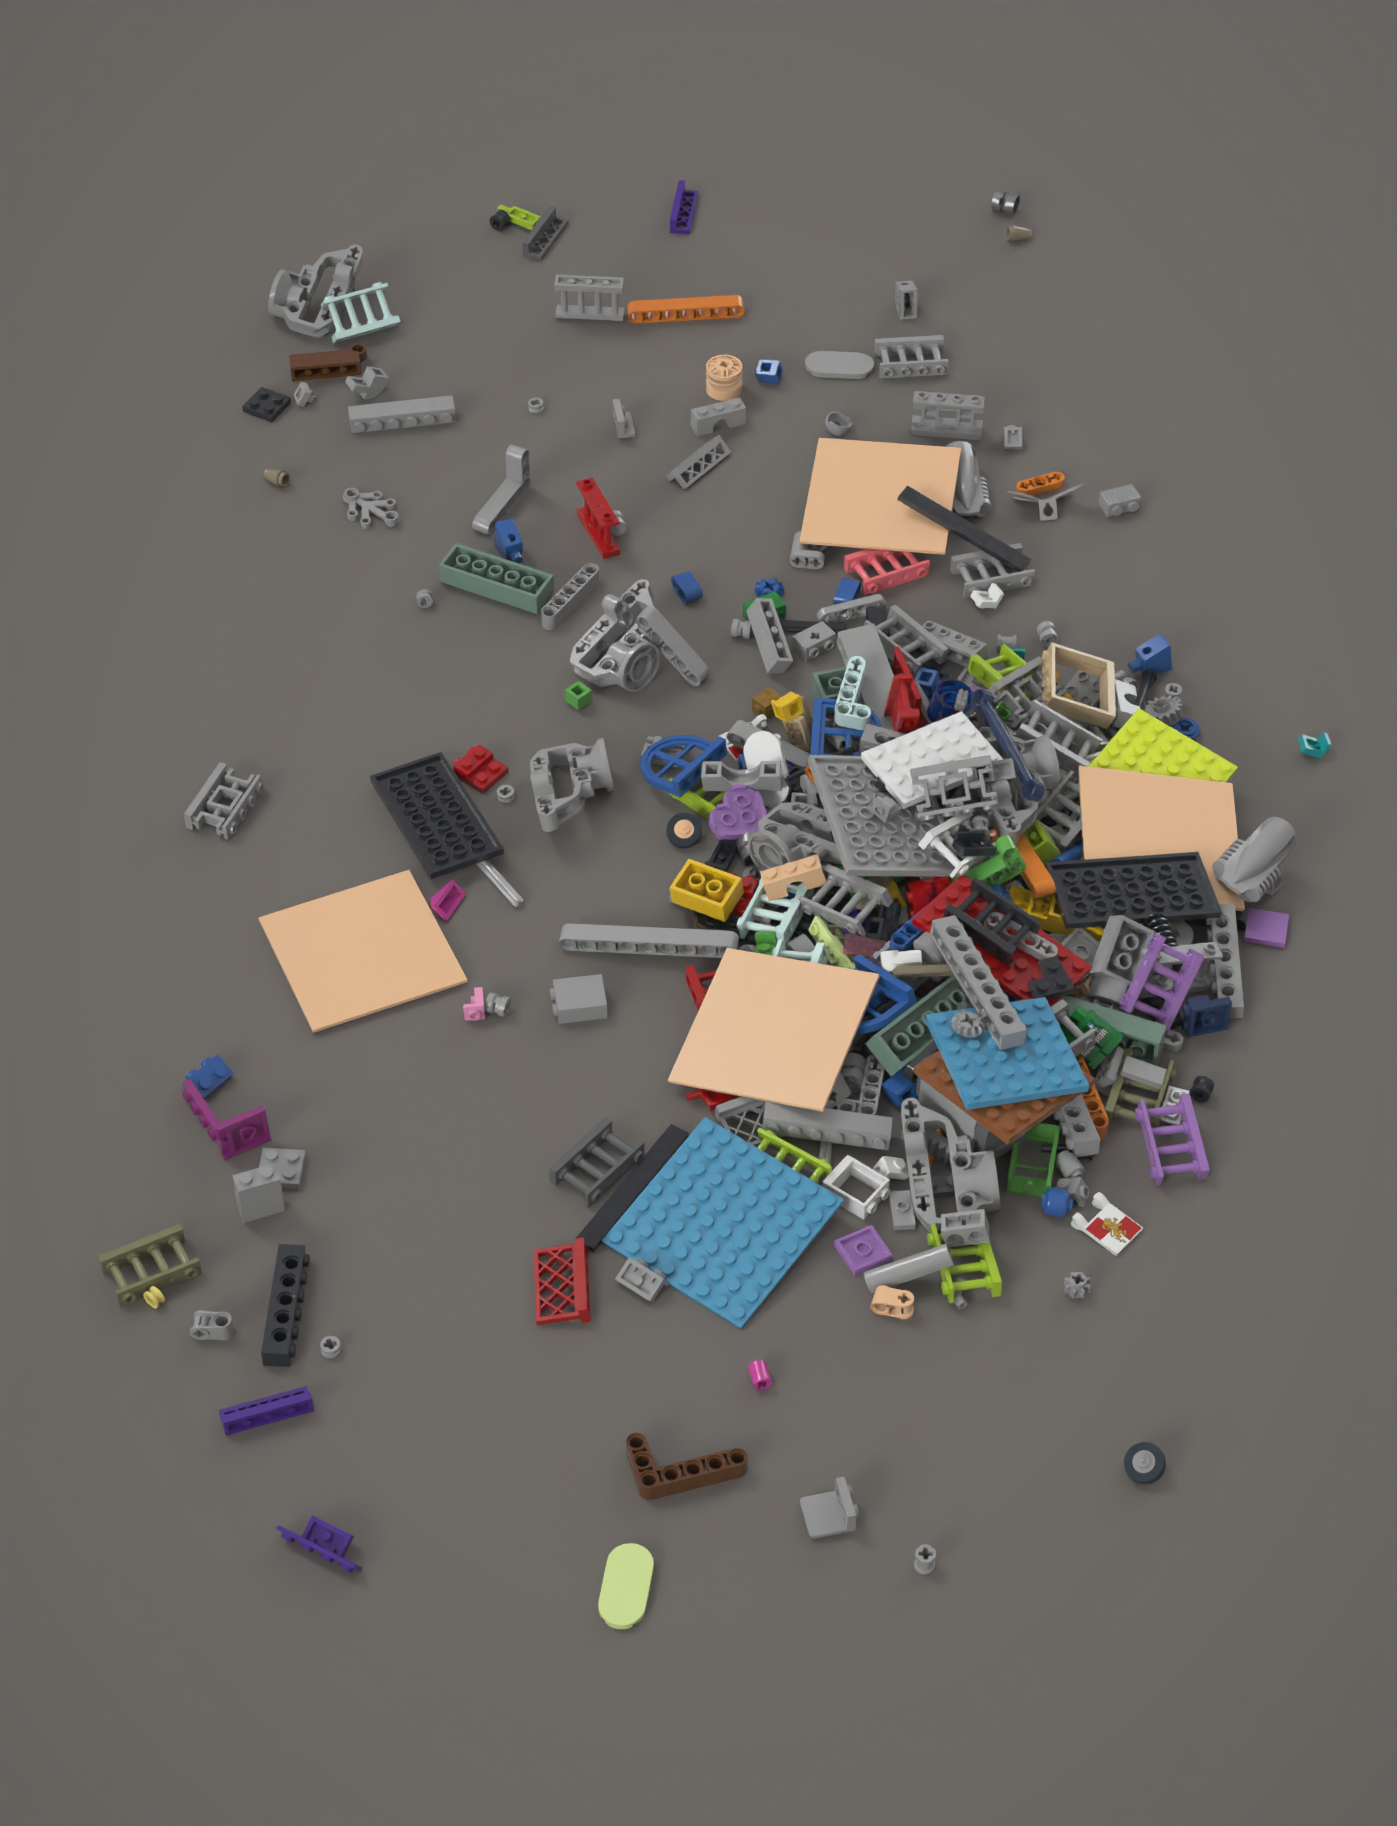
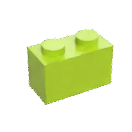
M1037 819L1023 833L1044 865L1060 854L1049 832Z

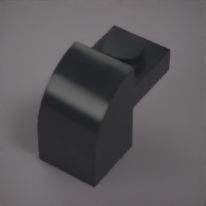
M892 903L887 907L881 904L878 918H867L866 935L863 937L871 941H890L892 934L901 928L898 926L902 905Z

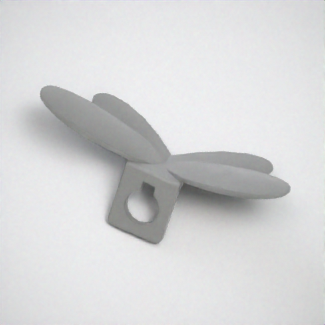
M1085 484L1074 486L1045 500L1015 491H1007V493L1016 496L1013 498L1017 500L1038 502L1041 521L1056 520L1058 518L1056 499L1080 489ZM1047 503L1053 509L1051 516H1046L1043 513Z

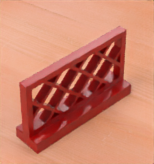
M894 647L893 675H911L900 648ZM913 679L909 691V701L912 709H919L920 717L916 730L925 727L926 722L921 713L922 697Z
M584 1237L575 1239V1244L535 1249L534 1274L537 1325L581 1319L582 1323L591 1322L588 1249ZM573 1251V1255L567 1261L561 1258L565 1252ZM549 1255L552 1258L544 1264L540 1262L539 1256ZM556 1261L563 1264L557 1271L550 1268ZM567 1268L573 1271V1274L568 1279L561 1275ZM547 1271L552 1276L544 1282L540 1277ZM558 1278L564 1283L558 1289H555L550 1285ZM570 1286L574 1291L567 1297L562 1292ZM546 1289L553 1292L547 1300L541 1297V1294ZM559 1296L565 1301L557 1308L551 1303ZM568 1304L575 1307V1312L565 1313L563 1310ZM547 1307L554 1311L550 1316L541 1317V1313Z

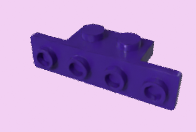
M313 1515L302 1536L280 1525L276 1528L282 1532V1538L292 1543L295 1539L302 1542L300 1547L313 1553L314 1549L320 1551L321 1558L331 1563L334 1559L341 1562L339 1567L352 1573L354 1569L361 1572L363 1568L344 1558L354 1536Z

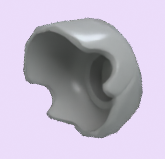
M831 412L825 419L826 428L831 434L836 436L847 434L853 425L852 422L850 423L849 416L845 417L839 412Z

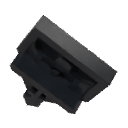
M959 826L958 832L955 833L952 847L962 857L996 856L997 848L984 839V831H969L970 829L966 828V826Z

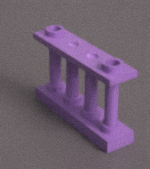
M1155 933L1148 942L1147 952L1127 993L1121 998L1120 1008L1131 1013L1134 1007L1156 1017L1155 1022L1166 1025V1030L1169 1031L1205 956L1193 949H1190L1187 954L1164 944L1166 938ZM1160 951L1183 961L1179 972L1155 963ZM1153 970L1173 979L1174 984L1171 990L1167 991L1147 982L1146 979L1150 971ZM1141 990H1147L1164 998L1165 1003L1162 1009L1158 1010L1138 1001L1137 998Z
M1190 1093L1181 1094L1176 1105L1146 1109L1145 1101L1140 1100L1138 1107L1135 1109V1117L1141 1124L1151 1163L1150 1175L1152 1179H1155L1156 1186L1161 1185L1164 1175L1189 1171L1196 1173L1198 1180L1206 1179L1210 1169ZM1178 1114L1182 1117L1183 1122L1181 1124L1151 1128L1149 1117ZM1183 1133L1186 1134L1188 1140L1184 1144L1156 1147L1154 1136ZM1182 1152L1191 1153L1193 1159L1191 1163L1161 1167L1159 1159L1161 1155Z

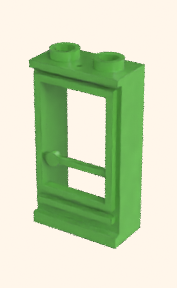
M1040 1123L1026 1134V1141L1053 1144L1049 1169L1017 1164L1020 1145L1018 1146V1142L1013 1145L1007 1192L1043 1198L1044 1191L1047 1192L1052 1184L1060 1126ZM1016 1168L1035 1170L1041 1173L1048 1172L1047 1179L1015 1175Z

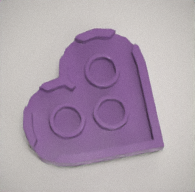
M737 784L729 788L723 797V803L718 804L709 816V827L717 839H738L747 832L759 831L758 821L767 813L758 791L755 792L753 789L747 788L748 785Z

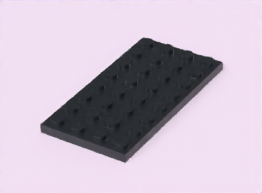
M442 752L370 776V782L430 879L504 854L503 846Z
M1199 852L1045 863V868L1051 875L1056 887V892L1053 894L1066 929L1106 926L1109 916L1123 915L1141 924L1148 916L1155 913H1161L1168 921L1220 918L1222 914Z

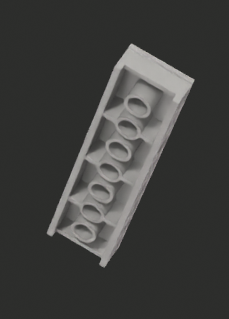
M875 624L839 631L836 643L845 667L847 668L848 661L854 656H860L866 662L865 677L858 702L868 706L878 716L882 728L894 731L892 717H884L883 713L894 675Z

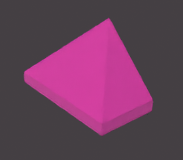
M451 880L430 898L431 907L444 921H447L466 893L454 880Z

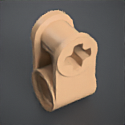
M881 1285L875 1290L870 1308L879 1315L909 1319L914 1314V1307L912 1305L914 1303V1296L910 1291Z

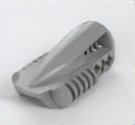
M956 441L948 444L946 447L961 448L952 512L958 516L977 515L978 517H983L987 515L992 509L988 482L986 478L980 477L975 448L972 444L965 441Z
M1267 818L1246 841L1236 839L1213 863L1212 868L1216 879L1222 881L1229 889L1239 894L1242 900L1247 902L1259 901L1280 878L1281 872L1278 867L1296 846L1297 834L1294 828L1282 818Z

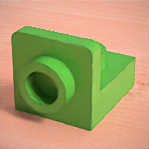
M756 932L755 953L772 956L773 949L777 946L775 932Z

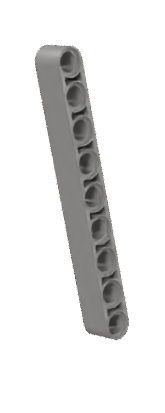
M565 924L562 926L559 947L567 951L723 958L727 948L737 949L739 936L733 931Z

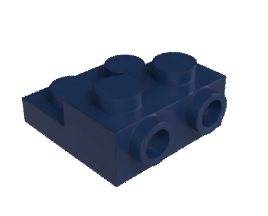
M1207 995L1187 998L1186 1004L1182 1005L1184 1017L1180 1018V1026L1182 1030L1186 1031L1188 1038L1227 1030L1232 1007L1230 997L1217 998L1211 1001Z

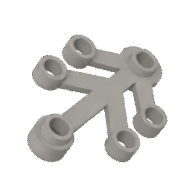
M356 488L345 490L343 500L349 504L348 520L356 521L358 519V511L356 510V504L362 507L360 523L364 529L371 527L369 511L382 518L388 527H395L399 522L397 512H384L377 508L385 507L387 510H394L396 508V501L391 498L383 500V493L381 491L359 493Z

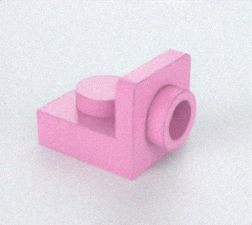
M482 987L474 988L475 996H471V1004L463 1005L465 1021L485 1019Z

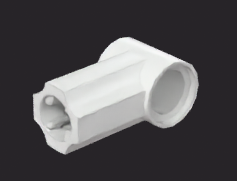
M921 950L880 952L882 969L889 973H892V970L897 966L922 965Z

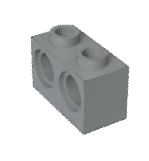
M985 1209L941 1214V1232L945 1244L947 1243L949 1247L990 1242L989 1223Z

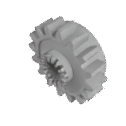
M1163 695L1160 699L1155 697L1154 701H1147L1148 705H1144L1143 711L1168 726L1176 724L1183 717L1182 713H1184L1182 700H1178V697L1172 699V695H1169L1167 698Z

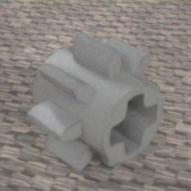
M1071 1272L1070 1278H1064V1292L1069 1293L1072 1299H1084V1294L1090 1293V1277L1086 1278L1083 1272Z

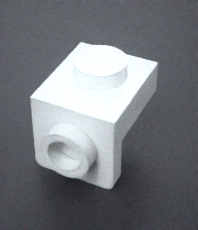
M992 583L988 591L973 590L970 597L979 608L996 609L1004 593L995 583Z
M882 1156L873 1168V1170L887 1178L907 1180L909 1177L908 1168L903 1158Z

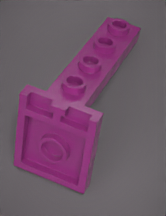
M191 1080L183 1082L185 1091L182 1092L185 1102H190L193 1114L195 1116L198 1115L201 1126L208 1129L207 1132L211 1141H216L224 1160L271 1141L266 1112L262 1105L220 1123Z

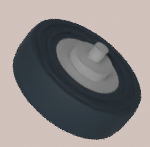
M1140 1442L1130 1447L1124 1458V1468L1133 1481L1140 1484H1151L1159 1480L1164 1474L1166 1459L1161 1449L1149 1442Z

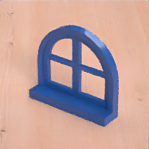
M814 698L810 755H832L823 753L824 735L846 736V747L850 746V737H862L864 730L825 727L826 709L835 710L837 699ZM871 710L870 724L882 727L878 716ZM859 751L855 752L853 756H861V753Z
M677 735L659 740L648 747L641 757L640 767L642 776L650 785L681 798L701 779L703 761H720L728 754L726 739L718 737L714 742L697 736ZM675 746H687L676 757L662 752ZM694 747L703 750L691 763L681 760ZM654 757L668 762L657 774L651 770V762ZM674 765L683 768L672 782L661 778Z
M860 954L853 958L856 967L853 970L876 973L880 976L869 1003L882 993L897 1002V1004L882 1015L867 1006L866 1012L875 1018L861 1022L856 1034L873 1032L887 1026L917 1003L911 986Z

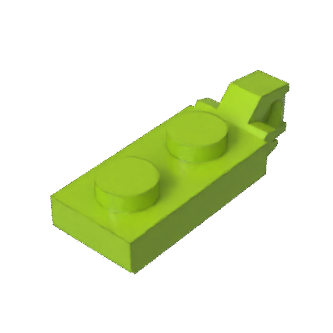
M500 204L497 207V211L504 210L508 213L510 222L530 230L534 228L541 216L516 206L509 208Z

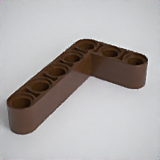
M632 1433L626 1439L627 1459L639 1495L645 1500H654L741 1478L748 1470V1454L741 1448H733L656 1468L647 1440L643 1434Z

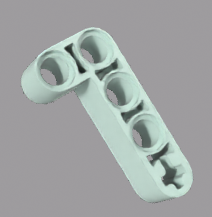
M854 656L848 661L835 704L834 721L839 726L865 730L866 725L871 722V709L866 705L857 703L865 677L866 664L865 659L860 656Z

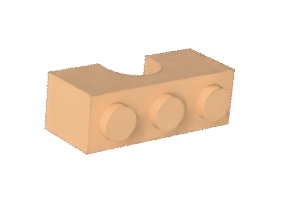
M818 854L760 871L769 902L788 896L787 887L793 882L800 881L805 883L808 890L823 886L826 883Z

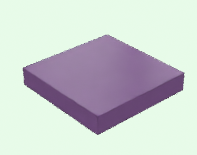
M1249 908L1244 942L1284 948L1289 914Z
M873 1225L834 1240V1247L854 1276L893 1261L892 1253Z

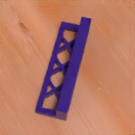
M685 180L678 181L670 216V233L690 234L698 191L685 190ZM685 196H693V197L690 198V199H687ZM685 225L687 228H679V226Z
M307 1386L221 1409L219 1410V1415L225 1436L310 1413L314 1411L311 1393L310 1391L308 1392Z

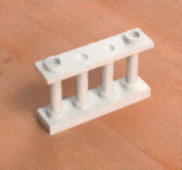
M962 812L929 830L918 844L923 850L930 846L932 848L935 847L955 867L949 875L951 878L959 874L962 876L971 867L987 858L991 859L994 857H962L952 847L954 840L952 837L958 832L960 825L966 826V828L970 829L969 831H973L969 821L974 815L972 812ZM945 841L963 861H960L942 842Z

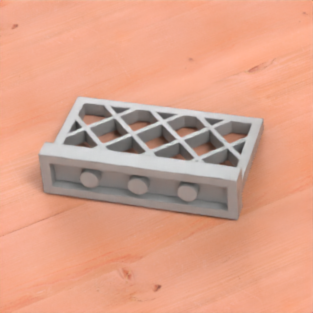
M739 1097L717 1105L715 1117L723 1128L735 1133L736 1136L740 1135L748 1138L747 1142L757 1147L761 1141L759 1137L754 1136L756 1128H762L763 1124H760L759 1121L762 1115L764 1116L766 1101ZM752 1111L758 1113L759 1116L755 1122L745 1118L746 1114ZM733 1118L740 1121L737 1129L728 1126L726 1120ZM743 1122L754 1126L751 1134L740 1130Z

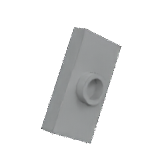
M890 1191L889 1202L894 1231L915 1229L916 1223L911 1191Z

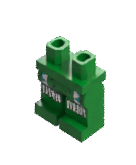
M1078 1006L1070 1016L1078 1022L1076 1026L1084 1034L1093 1029L1096 1041L1092 1048L1084 1050L1080 1054L1089 1062L1088 1065L1095 1070L1120 1043L1124 1035L1095 1014L1096 1012L1092 1009L1087 1012ZM1063 1024L1060 1025L1068 1044L1077 1039Z

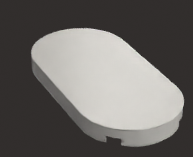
M756 732L747 739L744 745L747 770L757 767L761 761H781L783 773L782 791L758 792L765 803L773 805V803H785L788 795H790L791 787H788L785 782V778L789 774L782 744L770 732Z

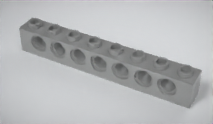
M955 915L932 920L931 938L977 1013H980V1017L985 1018L986 1028L999 1049L1004 1050L1023 1045L1025 1035H1027L1026 1025L1021 1022L1016 1009L1009 1003L1008 996L1001 990L998 980L991 974L990 967L983 961L980 951L976 950L972 938L968 937L963 924L958 921Z

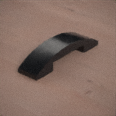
M737 839L719 840L711 858L704 864L727 872L738 850Z

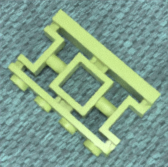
M815 916L809 927V932L816 943L825 944L829 953L828 960L832 966L854 969L856 967L853 958L858 954L871 961L873 954L876 951H880L874 941L867 938L861 940L850 939L842 927L836 924H828L820 916ZM850 946L854 952H847L844 947Z

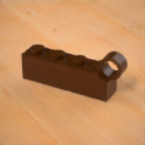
M355 343L347 350L289 355L292 381L361 375L360 362L367 359V347L362 343Z

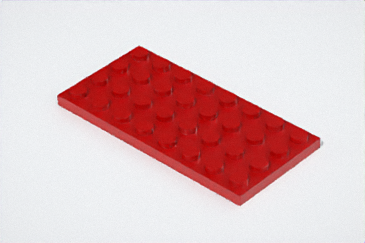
M960 875L913 918L911 924L922 932L930 933L932 920L943 918L945 907L949 903L959 907L972 893L970 892L972 880L965 875ZM978 898L964 913L971 918H976L988 903ZM996 909L993 911V912H997V913L1002 914L1001 912H999V911L996 910ZM1010 929L1007 930V933L1014 935L1016 931ZM1039 929L1038 935L1058 948L1057 956L1075 987L1091 971L1092 966ZM1025 940L1027 945H1035L1032 940ZM973 941V945L977 951H980L983 961L990 967L991 974L998 980L1001 989L1018 1001L1033 999L1027 985L1029 981L1043 978L1037 967L1040 960L1017 948L1014 961L1008 965ZM1064 996L1048 999L1047 1002L1052 1007Z

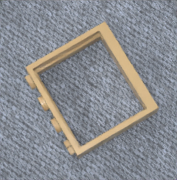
M1051 643L1042 654V660H1044L1042 673L1044 674L1042 682L1044 693L1042 700L1044 705L1061 715L1108 729L1116 717L1114 662ZM1055 663L1099 676L1100 709L1056 695Z

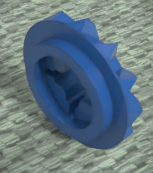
M769 578L768 580L762 579L761 582H756L754 591L757 597L775 591L781 597L784 593V587L782 582Z
M1180 718L1176 724L1170 726L1192 740H1195L1196 736H1199L1200 726L1190 718Z

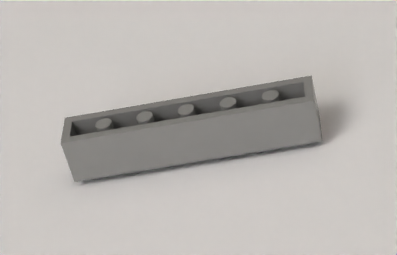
M452 395L348 406L351 433L456 422Z
M766 1101L762 1129L765 1131L771 1130L776 1135L888 1150L893 1118L828 1108L821 1112Z

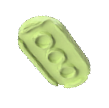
M622 1544L613 1549L607 1559L598 1609L605 1623L615 1629L633 1627V1624L639 1623L643 1619L646 1612L654 1561L651 1553L639 1544Z

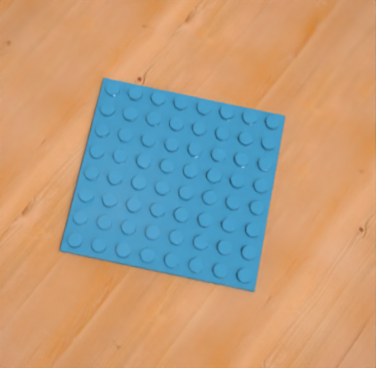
M705 1117L606 1234L602 1244L627 1259L630 1257L635 1261L637 1258L649 1264L647 1267L649 1270L654 1271L657 1269L665 1274V1280L669 1282L670 1286L739 1329H742L843 1204L844 1199Z

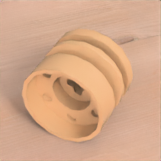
M717 355L708 360L706 364V391L711 398L727 401L735 399L741 394L743 367L742 362L738 358L731 355Z

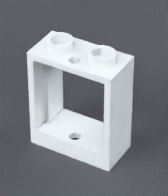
M847 1155L822 1182V1187L843 1198L844 1202L841 1207L864 1220L869 1214L875 1212L882 1200H886L889 1196L890 1179ZM850 1175L876 1190L865 1203L839 1189Z

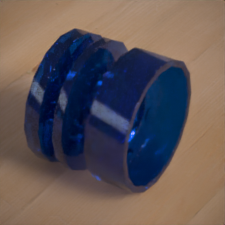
M945 679L938 683L927 707V716L932 723L937 722L939 719L938 712H943L946 717L960 712L954 708L960 689L969 693L966 707L963 711L964 715H968L972 707L971 697L973 691L971 688L957 679Z

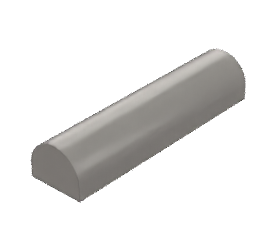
M946 1243L865 1271L864 1278L872 1294L875 1293L878 1286L893 1287L951 1267L954 1263L950 1248Z

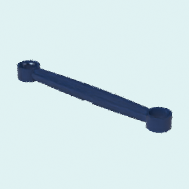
M983 689L975 690L971 697V704L973 707L982 710L1007 759L1013 758L1015 772L1023 783V797L1034 802L1040 801L1044 796L1045 787L1042 783L1033 779L1016 744L992 706V693Z

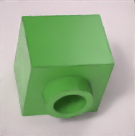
M578 681L565 689V701L579 710L592 701V690Z

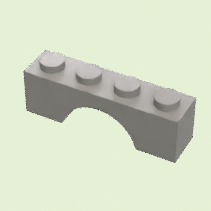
M703 761L701 779L704 791H728L731 786L737 784L748 785L747 788L754 791H782L783 773L781 761H761L757 767L750 770H735L726 766L722 761Z

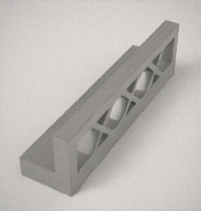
M718 435L685 459L665 477L668 481L676 478L684 490L731 453L720 435ZM717 445L723 450L724 453L722 455L716 453ZM705 455L711 456V464L705 462ZM694 464L700 465V472L693 471ZM680 474H689V481L686 483Z

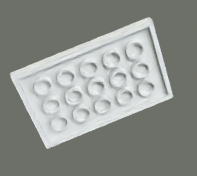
M962 711L861 753V759L876 777H880L886 785L885 788L903 809L925 800L923 784H912L910 769L987 755H991L992 761L1003 760ZM972 767L958 769V773L967 771L968 782L974 780ZM946 772L918 776L919 780L927 778L928 788L940 787L938 776L946 775ZM963 777L944 780L945 791L964 784Z

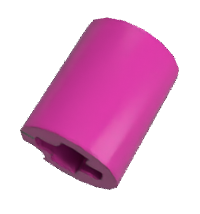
M756 1360L749 1364L748 1370L754 1388L759 1391L761 1389H768L772 1385V1380L766 1362L764 1360Z

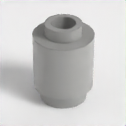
M1065 1150L1056 1156V1167L1065 1178H1083L1085 1168L1073 1153Z

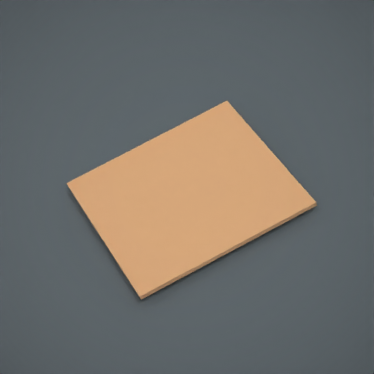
M819 438L800 544L945 555L949 530L897 499L899 494L908 485L952 512L961 448Z
M1087 766L1078 767L1084 860L1199 852L1219 905L1235 904V910L1244 911V900L1222 881L1217 880L1212 868L1213 863L1238 839L1233 783Z
M410 870L258 918L313 1033L467 983L463 970Z
M727 948L668 1078V1082L823 1112L879 980V974Z

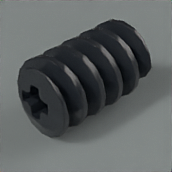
M1161 913L1152 914L1143 921V926L1166 938L1164 944L1179 946L1174 938V933L1171 931L1169 921Z

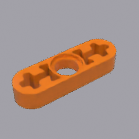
M1051 472L1025 479L1016 484V492L1034 496L1060 489L1064 486L1065 476L1061 472ZM1041 483L1044 484V486H1038L1036 484Z

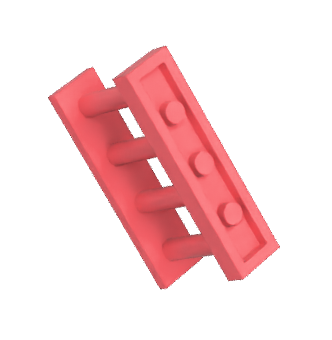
M864 549L844 557V570L846 573L856 571L863 580V596L929 576L930 561L919 562L912 552ZM905 555L912 565L902 567L896 558ZM889 561L895 570L887 573L880 563ZM873 566L879 575L870 578L864 568Z

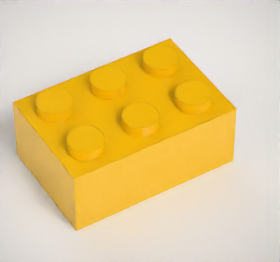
M691 859L687 860L669 888L673 903L723 922L727 920L744 893L742 878Z

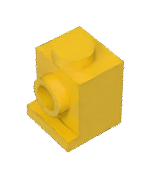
M792 691L776 701H771L775 716L785 723L805 712L802 705L804 703L803 699L799 694H795Z

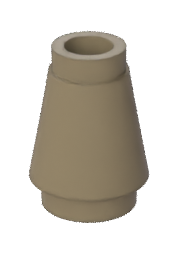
M1011 225V227L1006 229V238L1011 242L1030 239L1032 236V231L1028 228Z
M266 469L263 473L264 479L280 488L286 487L290 483V474L285 470Z

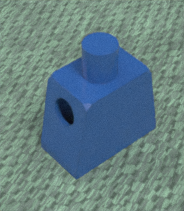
M510 518L496 522L495 547L503 559L520 564L523 561V542L513 519Z
M1159 634L1137 647L1135 650L1136 660L1128 663L1131 673L1140 670L1143 674L1146 669H1152L1157 674L1172 669L1171 645L1162 634Z

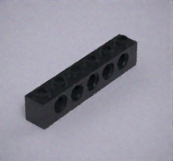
M279 1244L261 1351L263 1366L290 1367L291 1358L296 1356L294 1340H298L299 1327L296 1325L297 1321H301L302 1310L299 1308L300 1303L304 1302L302 1286L307 1284L305 1267H309L310 1254H306L305 1245Z

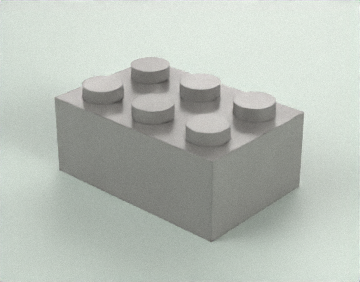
M1123 915L1109 916L1092 963V969L1089 973L1096 977H1108L1122 981L1130 987L1143 960L1141 950L1148 949V942L1154 936L1155 931Z

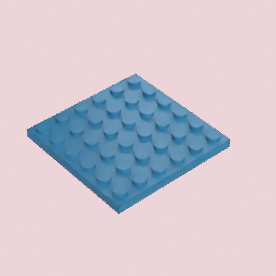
M1045 997L1009 1002L1016 1009L1021 1022L1026 1025L1027 1035H1025L1023 1045L1004 1050L999 1049L986 1027L985 1031L976 1037H965L954 1031L951 1023L955 1014L961 1013L963 1010L966 1012L972 1010L974 1014H977L975 1008L926 1014L925 1021L966 1110L1087 1092L1089 1089V1084Z

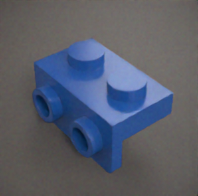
M217 1054L214 1058L207 1057L200 1063L202 1067L198 1071L194 1068L185 1077L193 1082L202 1097L205 1098L231 1077L234 1072Z

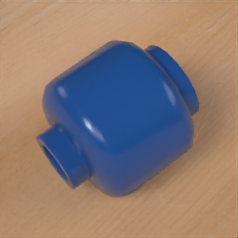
M1051 1187L1047 1192L1044 1191L1041 1208L1044 1209L1046 1215L1063 1218L1066 1216L1067 1211L1071 1212L1073 1199L1069 1198V1191Z

